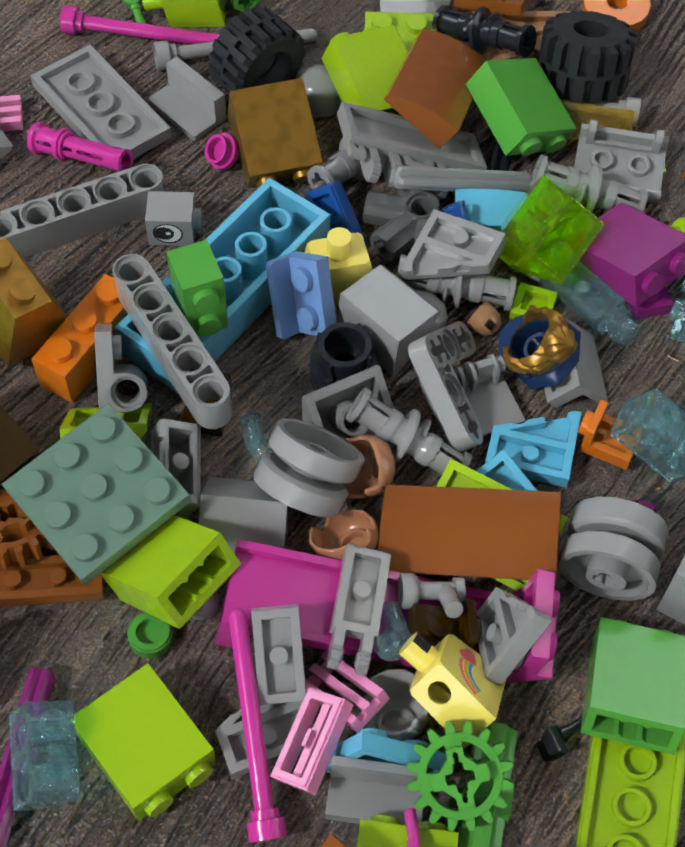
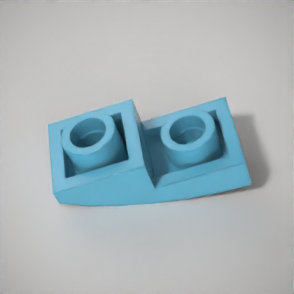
M455 189V202L464 200L471 222L506 234L511 232L534 233L533 194L500 189Z

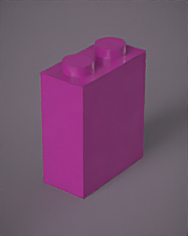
M622 202L566 239L570 270L635 307H638L675 279L685 274V234Z

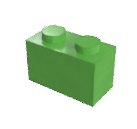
M207 239L166 251L173 300L197 336H210L219 330L228 328L224 277Z

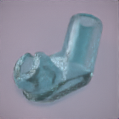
M248 413L240 417L245 447L258 465L263 454L274 451L272 448L267 449L261 415L259 413Z
M393 600L383 603L381 622L385 630L378 637L375 646L378 656L388 662L397 661L402 658L399 655V651L412 636L398 602Z

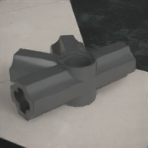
M394 188L396 195L368 191L363 212V223L382 226L370 236V244L375 249L377 255L385 262H394L401 254H404L413 247L434 209L439 211V200L432 194L431 190Z

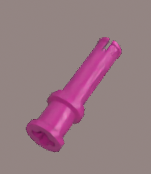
M36 122L30 127L27 134V147L30 152L36 155L50 154L56 160L62 162L76 159L118 172L131 168L133 164V154L129 149H122L77 137L74 131L68 128L57 130L51 128L45 122Z

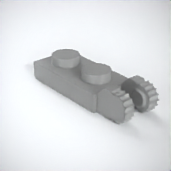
M352 544L346 545L329 633L333 634L328 650L327 668L338 669L343 658V645L346 636L361 640L354 661L355 674L362 676L367 674L373 643H375L379 634L391 560L390 553Z

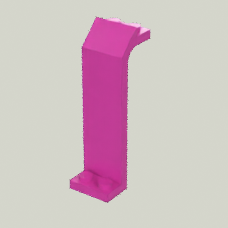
M238 539L234 554L241 562V565L227 580L215 645L232 648L229 613L234 608L245 610L248 618L250 635H253L251 608L298 604L302 645L328 651L333 634L329 633L342 560ZM537 569L522 589L510 592L550 616L551 623L526 653L521 666L511 672L505 683L553 679L554 655L557 648V611L560 603V593L554 590L555 572ZM389 570L379 634L375 643H373L371 659L414 668L399 655L400 649L409 639L408 609H400L398 604L397 590L400 572ZM417 576L419 582H443ZM465 586V599L475 600L476 612H478L492 592ZM419 600L418 603L443 607L440 600ZM345 636L343 654L356 656L361 640ZM477 643L475 646L472 647V649L480 654Z

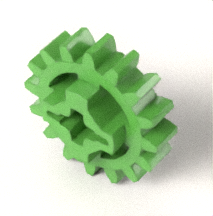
M468 720L465 721L462 731H455L451 721H445V734L441 736L432 728L428 729L427 735L431 743L425 746L416 742L413 749L421 756L420 761H408L406 768L411 772L418 773V778L407 782L408 790H420L422 794L414 804L416 809H422L429 805L432 808L429 822L434 824L441 816L447 818L448 831L453 832L458 820H465L469 831L475 830V818L480 815L486 822L492 823L494 820L490 808L495 805L505 809L507 806V802L499 795L500 791L514 788L513 781L503 777V772L513 768L512 761L499 760L498 755L505 749V745L500 741L490 746L487 742L491 731L486 727L480 731L478 736L472 734V723ZM461 742L471 743L479 747L489 759L475 760L463 752ZM444 746L446 758L441 766L426 772L432 755L440 747ZM454 752L458 754L459 762H462L465 770L474 771V775L468 776L466 780V797L462 796L461 789L457 787L455 780H447L445 777L453 773V764H455ZM493 779L486 797L475 805L473 795L480 784ZM432 792H446L456 799L458 808L449 807L441 803Z

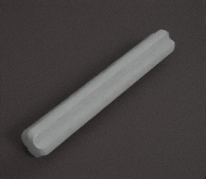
M400 166L393 174L394 185L398 189L455 191V189L474 188L526 192L531 189V175L525 171Z

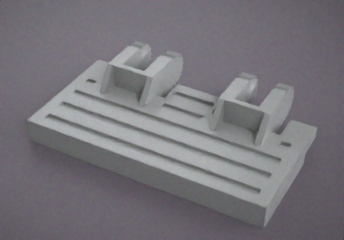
M344 101L341 102L337 111L349 158L360 160L366 182H378L381 171H383L388 187L396 188L393 174L400 166L487 169L476 137L472 133L459 130L439 149L403 116ZM432 190L433 195L441 199L446 198L449 192ZM451 191L455 200V191Z

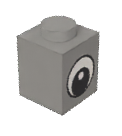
M148 191L145 225L149 245L186 246L195 243V232L202 231L203 211L202 208H196L194 192Z

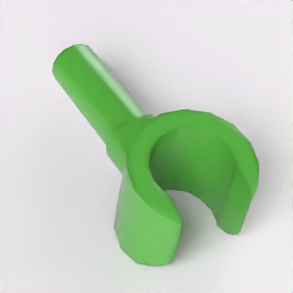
M122 0L124 6L131 9L136 22L146 24L140 6L142 0Z

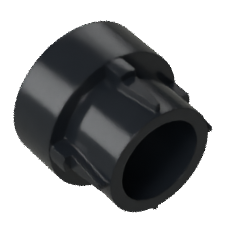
M349 322L335 323L328 326L322 333H317V340L313 344V351L310 356V382L314 391L379 365L378 356L372 347L371 338L366 330L361 327L360 323L358 325Z

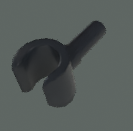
M582 716L566 726L564 725L560 728L552 726L544 731L537 740V747L544 762L556 760L569 752L565 739L570 738L581 730Z

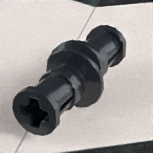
M441 5L435 12L432 21L434 31L469 42L471 48L482 55L489 53L493 49H506L514 51L519 57L526 58L532 53L536 45L537 32L533 25L525 24L523 27L513 25L508 21H504L500 13L496 11L491 13L489 8L483 6L478 8L475 13H463L454 11L449 5Z

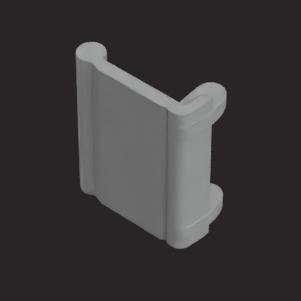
M590 119L589 124L582 123L574 167L583 173H587L593 165H598L602 167V179L619 182V185L636 191L641 188L648 190L646 203L659 205L666 150L670 138L669 136H664L665 131L657 129L655 134L603 127L597 126L598 120Z

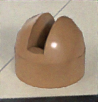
M486 301L473 313L466 325L480 336L487 337L493 335V331L488 326L492 322L498 327L501 326L500 313Z

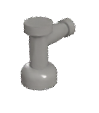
M413 573L399 574L397 591L400 609H410L414 603L418 604L419 600H440L448 617L457 618L462 614L463 606L461 603L465 600L466 596L465 580L463 577H453L452 582H419L418 577Z

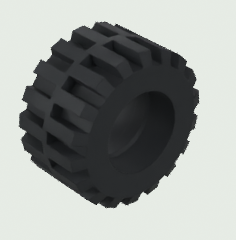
M255 6L252 10L246 9L242 11L238 17L234 16L230 23L222 28L219 32V37L214 40L212 45L213 51L209 53L208 59L211 62L208 67L213 79L230 94V91L295 79L298 71L302 68V59L305 56L306 49L303 48L305 42L300 37L301 35L268 7Z

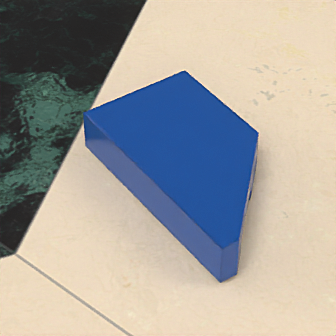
M340 179L313 188L305 193L309 202L330 214V230L342 227L350 233L358 232L363 235ZM363 235L365 245H367L366 239Z

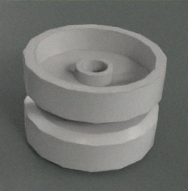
M282 418L278 420L269 438V446L274 452H267L261 456L254 472V481L271 497L291 508L324 518L338 516L349 496L345 484L352 483L357 479L365 462L363 454L348 441L326 429L297 419Z
M599 496L584 499L574 507L569 525L568 535L570 537L564 542L559 561V570L576 587L593 595L624 601L645 599L655 592L661 567L659 560L664 555L669 528L664 519L653 510L634 501L617 497Z

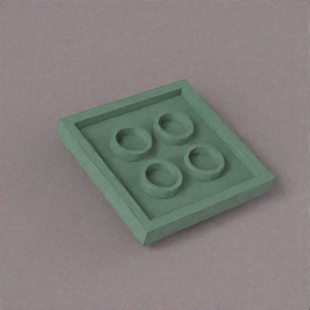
M109 403L2 483L8 494L84 585H87L191 502L188 492Z

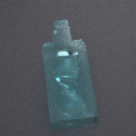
M569 254L541 274L540 282L547 289L558 292L557 297L594 330H597L602 335L607 332L609 337L621 346H625L635 338L638 325L628 317L629 311L624 306L625 300L572 254Z

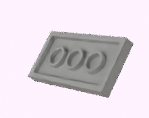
M91 45L30 75L33 87L80 138L122 149H129L132 151L133 159L172 138L171 129L164 120Z

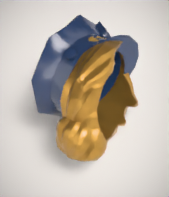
M530 305L524 315L515 317L500 331L498 340L499 353L507 367L514 371V374L530 389L558 385L579 362L581 332L568 323L559 311L549 309L548 307L537 308L534 305Z

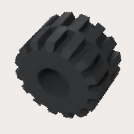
M581 10L558 13L555 17H550L546 20V24L543 27L538 62L560 99H567L581 104L582 102L590 104H601V101L611 102L616 100L617 96H622L626 91L637 43V34L625 21L617 20V17Z

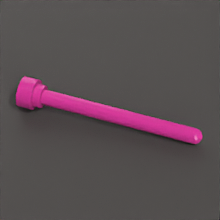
M63 5L60 14L61 33L77 35L78 32H84L87 29L184 44L213 42L220 35L86 15L85 11H80L79 7Z
M234 608L229 613V625L254 803V811L250 812L251 822H246L248 840L251 843L287 837L285 816L280 817L279 807L274 808L247 613L242 608Z

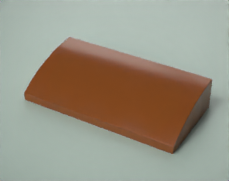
M423 28L412 44L384 100L440 149L459 131L473 99L465 84L483 65L486 59L457 39Z
M386 485L380 522L378 551L390 553L389 570L400 573L529 580L535 571L540 569L555 572V582H558L562 493Z

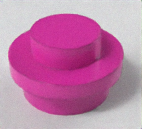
M220 133L208 139L205 146V157L214 168L227 170L237 160L239 144L233 135Z

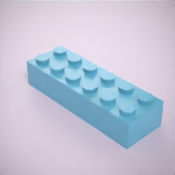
M268 178L206 238L224 277L228 328L219 330L210 336H199L214 362L272 304L266 263L294 251L305 252L308 242L327 238V234L330 231L329 213L271 178ZM169 274L162 283L173 298ZM127 315L115 326L116 335H121L122 356L178 393L133 321Z

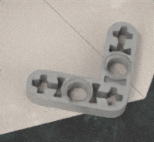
M457 321L411 342L408 352L450 443L457 451L464 452L480 445L483 442V433L452 367V364L474 354L476 350L475 341L469 328L461 321Z

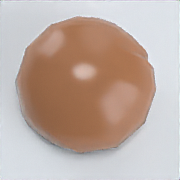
M359 435L353 438H345L346 441L363 454L365 459L357 479L352 483L345 484L349 493L348 498L369 499L385 493L386 485H392L395 476L396 460L390 445L376 435Z
M349 509L341 512L336 517H327L326 524L320 530L316 527H311L309 531V544L318 556L343 560L347 544L376 550L380 531L376 520L366 511Z

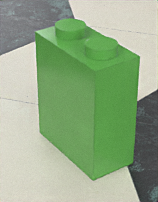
M536 58L486 60L465 84L505 156L519 154L529 156L533 153L545 151L547 153H554L566 145V139L577 129Z
M600 617L591 643L580 733L674 755L685 733V636L667 630H657L630 624L623 620Z

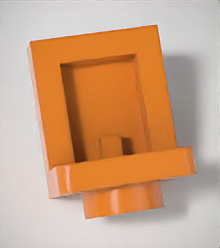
M601 399L596 411L587 410L581 422L578 433L585 436L580 451L627 470L644 430L606 415L605 412L609 402Z

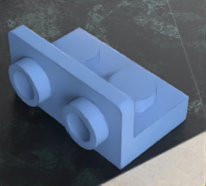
M294 251L266 263L275 330L278 338L286 339L297 333L317 336L318 332L322 333L328 326L337 323L328 256Z

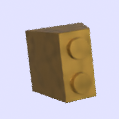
M303 78L230 91L227 118L231 133L239 144L238 156L247 187L257 186L259 188L268 178L278 183L293 179L295 183L307 182L308 170L314 165H322L323 161Z
M5 237L0 240V357L7 367H10L36 354L68 316L34 269Z

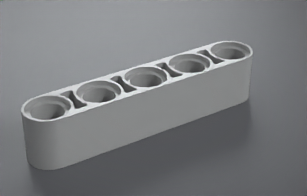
M141 164L1 210L0 240L6 237L21 256L25 258L146 216L148 191H165L162 171L153 164Z
M138 254L121 256L113 264L112 269L120 303L196 422L207 429H218L225 426L232 417L231 392L228 381L150 263ZM190 369H197V370L192 371V372L186 371V370H190ZM209 400H218L215 403H205Z

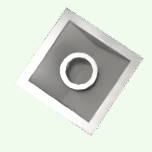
M379 265L340 293L337 323L349 322L357 325L360 323L361 327L366 330L371 338L372 347L377 353L379 365L390 375L396 377L410 358L408 352L409 344L426 335L441 311L385 266Z
M375 365L302 396V421L326 429L343 439L359 435L374 436L375 433L355 420L350 423L345 417L352 403L365 387L372 391L371 396L388 407H393L381 367ZM386 442L390 445V448L395 446L390 442Z
M210 477L200 494L199 525L220 532L233 552L235 551L238 539L286 549L291 507L271 497L255 481Z

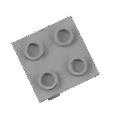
M490 354L483 360L473 363L468 361L464 363V366H453L479 421L483 437L492 434L493 426L512 422L515 424L526 422L501 372L506 370L502 356L495 357L493 354ZM419 379L418 382H419V384H420V386H421V388H422V391H423V393H424V395H425V397H426V399H427V401H428V403H429V405H430V407H431V409H432V411H433V413H434V415H435V417H436V419H437V421H438V424H439V426H440V428H441V430H442V432H443V434H444V436H445V438H446L448 444H449L451 447H453L452 444L450 443V441H449V439H448V437H447V435H446V433H445V431H444V429H443V427H442V425H441V422H440V420H439V418H438V416H437V414H436V412H435V410H434V408H433V406H432V404H431V402H430V400H429V397H428V395H427V393H426V391H425V389H424V387H423V385H422V383H421V381H420V379Z

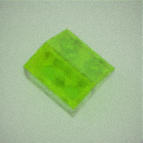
M544 175L527 190L498 231L506 233L507 241L499 258L515 271L562 284L605 224Z

